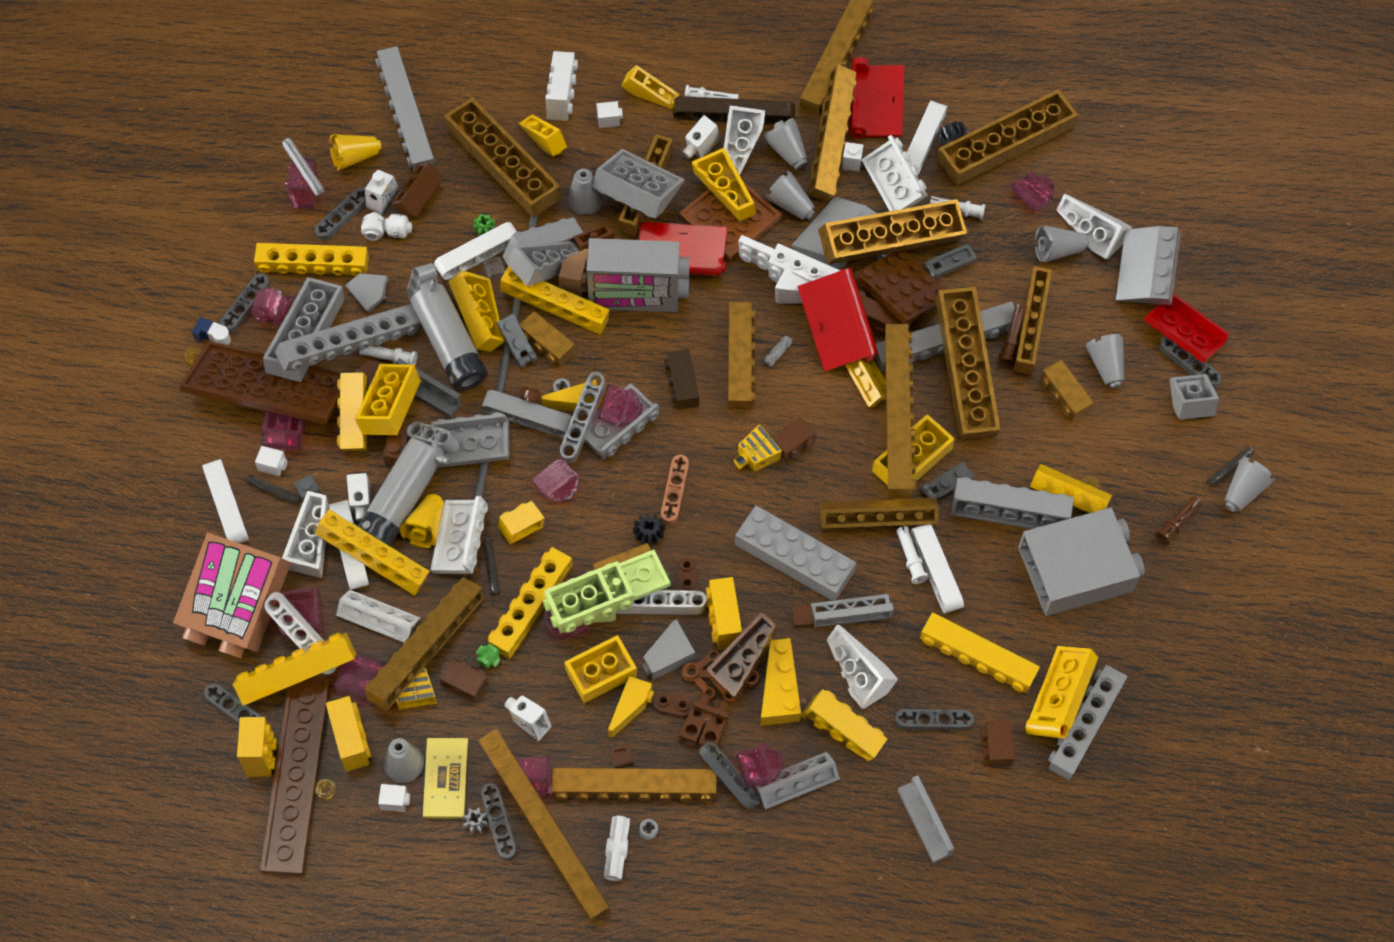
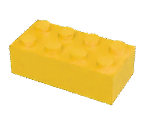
M379 365L355 417L362 434H398L421 382L415 365Z
M928 414L911 428L915 429V440H911V445H915V457H912V462H915L916 472L912 474V479H916V481L953 449L955 438ZM886 450L874 461L872 472L888 485V458Z

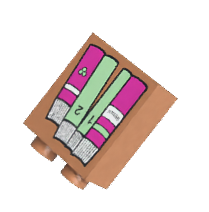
M207 532L173 621L175 624L186 627L182 638L204 646L208 636L222 640L218 651L238 658H242L245 648L258 652L271 618L265 610V602L271 593H280L291 562ZM271 600V605L275 607L277 600Z

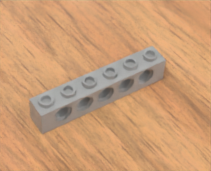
M1108 665L1104 667L1103 671L1101 669L1098 670L1094 677V680L1097 682L1094 687L1090 685L1087 689L1085 696L1088 698L1085 703L1081 702L1077 712L1079 714L1074 720L1071 730L1068 731L1065 739H1059L1057 743L1060 746L1058 751L1053 750L1048 759L1051 762L1049 770L1069 781L1071 780L1125 683L1127 675ZM1100 686L1107 687L1109 691H1102ZM1091 703H1098L1100 708L1093 707ZM1082 719H1088L1091 724H1085ZM1072 735H1079L1082 740L1077 741ZM1069 751L1073 757H1066L1063 752Z

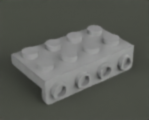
M630 383L596 411L585 442L604 460L607 456H612L619 446L628 443L631 436L636 432H641L649 421H654L659 415V405L649 401ZM575 431L578 436L581 435L579 431Z
M496 412L492 415H475L468 418L457 417L452 420L439 419L431 422V426L448 430L459 442L456 452L444 455L450 459V463H440L438 468L510 459L509 421L505 414Z

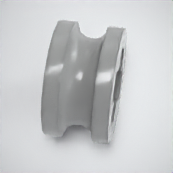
M563 378L556 380L553 384L554 392L560 391L561 385L565 386L563 389L569 388V381Z
M652 819L642 821L639 828L641 837L650 840L656 836L658 831L657 823ZM646 825H651L650 828H654L650 834L646 833L647 831H643Z

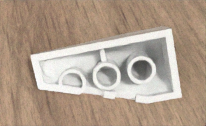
M737 106L729 107L724 147L739 175L763 129L765 110Z
M1067 194L1063 195L1057 208L1059 214L1069 225L1087 237L1088 247L1091 251L1105 259H1109L1123 245L1125 230L1132 228L1121 220Z
M840 625L834 628L827 638V642L835 660L841 666V674L847 680L850 687L848 688L850 695L862 709H865L887 695L898 678L881 660Z

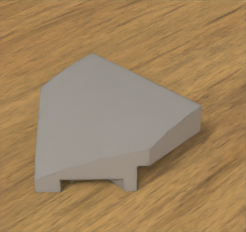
M359 274L346 284V287L365 310L370 313L383 299L386 300V283H388L389 277Z

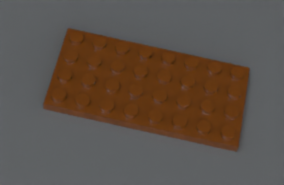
M208 341L180 384L181 392L326 425L337 406V399L340 397V390H338L337 385L340 373L349 372L311 365L302 381L298 382L265 373L263 361L265 353Z

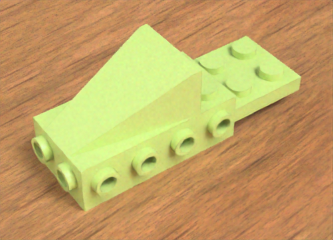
M651 550L622 563L616 561L594 571H589L579 577L572 578L557 586H552L544 590L545 600H543L546 611L550 610L552 614L550 619L553 627H558L560 634L563 632L569 633L583 624L589 625L597 622L615 621L617 610H626L634 604V600L669 587L670 581L655 550Z

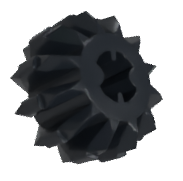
M954 121L939 129L937 134L938 140L944 146L968 134V130L962 122Z
M647 512L645 518L640 515L639 521H634L633 533L636 534V541L641 540L642 545L648 542L651 547L653 541L658 544L660 542L659 538H664L666 526L663 525L662 518L657 519L656 514L650 517V514Z

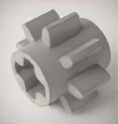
M479 807L473 811L469 808L468 815H463V820L467 821L463 824L464 829L470 828L471 834L474 831L482 833L481 829L483 826L488 827V823L484 821L487 818V814H481ZM476 818L478 823L475 824V822L472 821V819Z

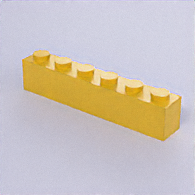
M933 612L920 636V639L926 645L939 648L942 653L958 658L963 664H970L976 667L981 673H988L994 676L997 681L1007 683L1019 692H1028L1040 666Z
M336 633L331 635L329 640L325 642L319 640L312 643L310 648L306 650L300 648L292 652V655L289 657H278L270 665H266V663L259 665L251 673H248V671L240 673L236 676L237 678L233 686L244 706L354 660L356 652L347 633Z

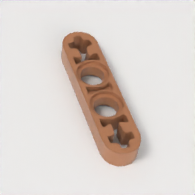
M676 455L671 462L661 509V518L666 525H673L678 520L689 469V460L684 455ZM679 461L683 462L681 472L677 471ZM678 477L682 480V483L674 485L671 480ZM675 494L678 496V500L670 502L668 496ZM670 507L672 508V516L667 518Z

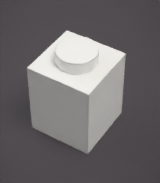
M618 101L596 103L599 128L620 126L623 112L622 108H618Z
M845 143L842 169L860 171L863 152L862 144Z
M261 446L255 464L258 471L280 476L282 470H285L287 466V459L283 451Z
M381 784L378 802L380 810L405 812L406 805L409 806L410 793H408L406 786Z

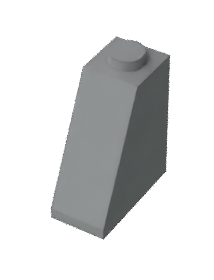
M677 619L669 625L643 656L644 664L642 668L646 675L651 676L652 680L695 660V651Z

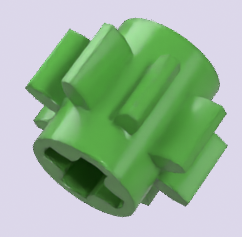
M480 214L477 219H474V232L478 231V235L481 236L494 229L495 220H490L489 214Z
M491 644L487 646L481 645L476 651L478 656L477 662L487 669L490 666L496 667L501 661L500 656H498L500 651Z

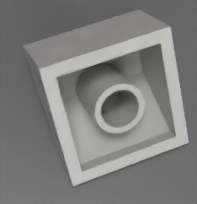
M1206 374L1170 378L1172 404L1179 420L1215 416L1219 397Z

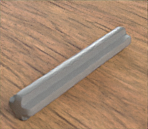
M290 138L283 140V147L314 194L317 196L324 192L323 186Z

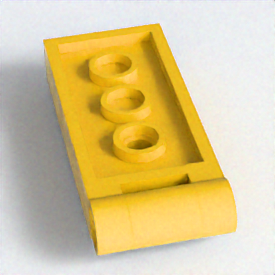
M1057 646L1030 718L1026 722L1025 729L1028 735L1061 739L1067 737L1098 660V656L1092 649Z

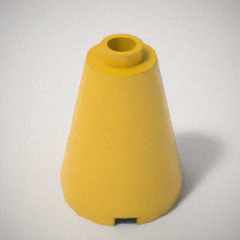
M333 134L329 139L330 143L333 142V148H330L334 166L338 167L337 170H343L378 155L379 150H381V142L374 136Z
M427 495L402 523L400 533L404 539L406 537L410 539V544L413 546L427 549L431 545H436L444 502L439 495Z

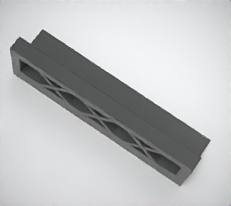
M400 358L396 361V364L410 365ZM416 368L421 382L414 397L452 419L462 406L460 394Z

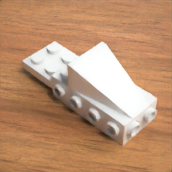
M741 235L738 241L739 257L743 261L752 262L763 270H769V278L777 283L775 287V301L778 304L802 303L797 286L840 271L779 243L773 249Z

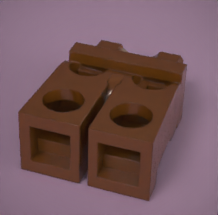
M702 694L698 701L695 700L693 703V707L679 734V743L696 749L698 744V750L707 742H713L718 747L728 722L729 703L719 701L717 708L710 706L712 698Z

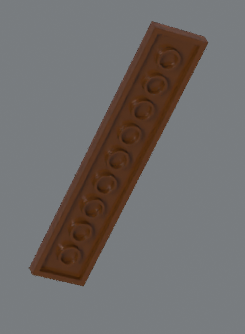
M311 677L289 686L287 689L260 868L261 873L303 875L327 709L326 703L328 702L331 681L328 677Z

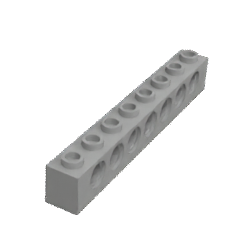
M412 304L281 342L278 344L275 354L285 372L289 370L295 371L302 366L315 365L319 361L331 360L338 355H348L358 349L364 350L371 345H381L385 341L397 340L407 334L409 336L413 335L418 331L421 322Z

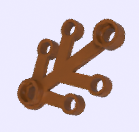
M711 650L698 663L691 662L683 666L681 672L683 679L688 682H695L703 694L710 691L713 693L710 696L712 700L715 697V690L708 687L702 679L708 678L723 694L725 702L731 703L734 701L733 697L730 699L726 698L725 695L729 693L704 669L708 664L716 660L711 659L710 655L715 654L718 658V651ZM754 670L751 676L755 680L753 682L748 681L746 686L754 687L758 684L759 674L756 670ZM694 671L695 674L691 676L688 672Z

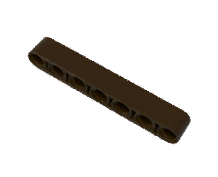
M678 96L674 98L673 117L677 120L699 121L705 115L712 122H727L730 106L765 110L764 124H776L781 120L785 123L791 118L795 120V104L791 101Z

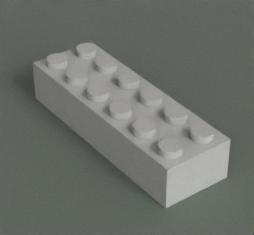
M307 277L263 357L265 373L298 382L302 381L310 365L302 366L295 371L289 370L285 372L275 354L278 344L330 328L344 302L342 286Z
M963 477L957 478L950 515L1034 529L1071 519L1074 497H1069L1066 494H1051L1043 490L1033 491L1026 487L1016 488L1008 484L998 485L989 481H975L971 478Z
M758 506L753 508L735 535L736 546L832 601L837 600L855 572V561Z

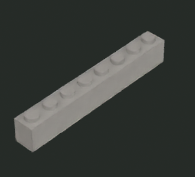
M395 46L377 51L376 65L378 69L382 70L380 78L382 83H386L384 90L386 97L390 96L391 99L388 101L390 109L395 111L393 118L395 125L399 124L400 127L397 129L399 138L404 139L402 147L404 153L409 155V157H406L409 168L412 167L413 171H415L419 164L429 162L435 168L434 158L398 47Z
M1012 301L980 311L985 339L996 338L1000 334L1008 333L1015 309ZM940 324L912 332V343H909V347H912L913 356L912 359H909V363L920 359L926 360L936 354H944ZM885 341L876 344L879 354L875 355V360L881 372L886 370Z

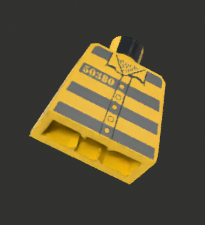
M758 425L739 443L738 453L740 456L734 459V463L739 469L748 464L753 471H757L779 461L782 456V450L761 425Z
M426 668L419 673L396 700L399 710L437 704Z

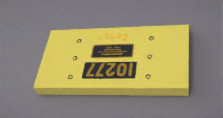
M427 738L423 819H463L466 799L468 738Z

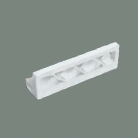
M349 590L340 598L336 616L401 642H405L407 638L412 636L413 629L420 623L421 619L418 616Z

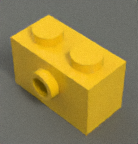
M530 501L526 504H520L511 512L503 513L499 517L498 529L511 545L543 528L545 518L535 504Z

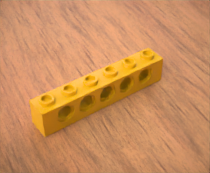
M257 243L254 263L256 270L262 273L279 272L285 274L289 272L357 276L359 274H367L369 255L367 247Z
M508 266L500 280L501 292L601 335L608 322L609 309L545 281L527 287L510 266Z
M328 509L318 523L315 531L317 536L414 596L430 572Z
M551 547L549 552L543 554L539 567L533 569L528 583L525 582L522 585L518 598L512 600L509 611L501 616L498 623L499 626L496 630H492L488 636V643L496 647L500 651V655L510 660L545 608L543 600H545L544 590L561 584L573 566L571 557ZM547 569H554V570H555V571L552 572V573H547V572H546ZM538 584L544 585V587L541 589H538L535 586ZM527 600L534 601L532 604H525ZM517 615L523 616L521 620L514 619ZM506 631L513 632L510 636L503 635Z

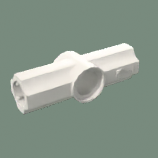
M625 816L612 817L610 837L607 839L605 856L607 858L604 869V879L609 881H622L624 859L627 858V838L630 826V819Z

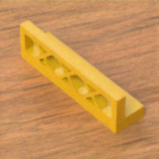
M864 359L845 365L868 407L874 408L881 400H886V380L874 360L865 362Z

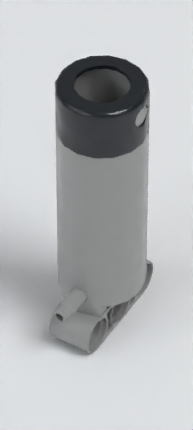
M429 263L413 268L407 287V295L453 388L456 391H466L475 388L487 378L488 371L445 287L442 284H438L435 266Z
M413 422L408 426L407 434L411 439L407 442L357 527L388 546H392L400 532L402 523L411 514L440 463H450V459L444 455L453 454L459 447V442L446 429L421 422Z

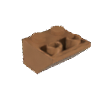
M584 249L562 262L559 273L560 288L579 297H583V293H587L588 249Z

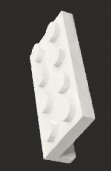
M890 135L888 136V142L861 160L889 211L910 208L928 195L925 192L926 185L917 177L919 174L917 169L909 163L911 160L909 155L901 149L903 147L902 142L898 137L894 138Z
M476 496L475 500H445L438 540L431 565L433 574H473V569L477 563V550L480 547V535L484 529L483 520L488 509L486 501L481 496Z

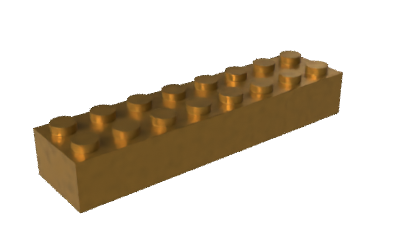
M1058 89L940 147L937 161L957 186L1074 128L1078 114Z
M473 97L444 115L447 130L533 218L562 199L560 185Z
M958 199L828 222L818 229L827 265L958 241L967 234Z
M976 287L939 290L935 300L959 440L996 437L1000 431V424Z

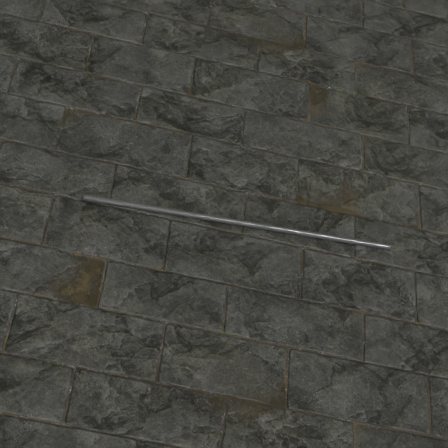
M538 215L534 218L530 217L528 230L536 227ZM514 297L511 314H514L518 320L521 300ZM506 342L496 391L501 393L504 390L511 355ZM489 462L481 463L474 500L476 496L482 497Z

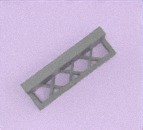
M888 594L811 603L814 627L892 618L894 611ZM885 600V604L874 605L876 601ZM859 603H862V604L865 605L864 607H856V608H854V607L856 606V604H859ZM842 605H843L845 608H847V609L835 610V609L837 608V606H842ZM824 608L827 611L816 612V609Z
M825 752L752 782L754 788L759 793L764 809H768L840 780L836 763Z
M919 776L912 777L911 783L899 787L897 791L932 862L935 863L952 856L954 847Z

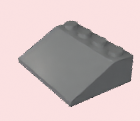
M621 149L596 170L592 188L630 206L632 209L645 213L648 217L657 218L668 206L685 179Z
M834 197L797 238L792 247L808 257L827 264L818 229L828 222L878 213L865 205ZM848 261L830 264L829 266L841 270Z
M1157 226L1125 230L1116 301L1172 305L1181 238L1178 227Z

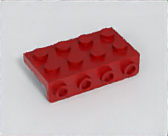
M1174 293L1172 305L1159 304L1144 319L1151 327L1156 328L1166 338L1171 339L1180 348L1189 352L1202 363L1207 362L1216 354L1229 338L1227 331Z

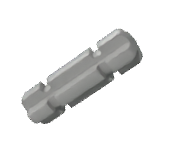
M784 336L780 340L781 342H778L770 351V354L764 358V363L767 366H773L775 360L781 357L786 348L792 344L791 338Z

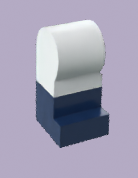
M200 317L192 331L194 339L201 343L203 339L229 345L231 342L229 331L225 326Z

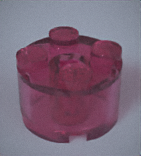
M263 287L261 291L257 289L251 313L256 316V321L260 323L270 321L280 327L293 304V299L289 295L286 297L282 296V292L279 290Z

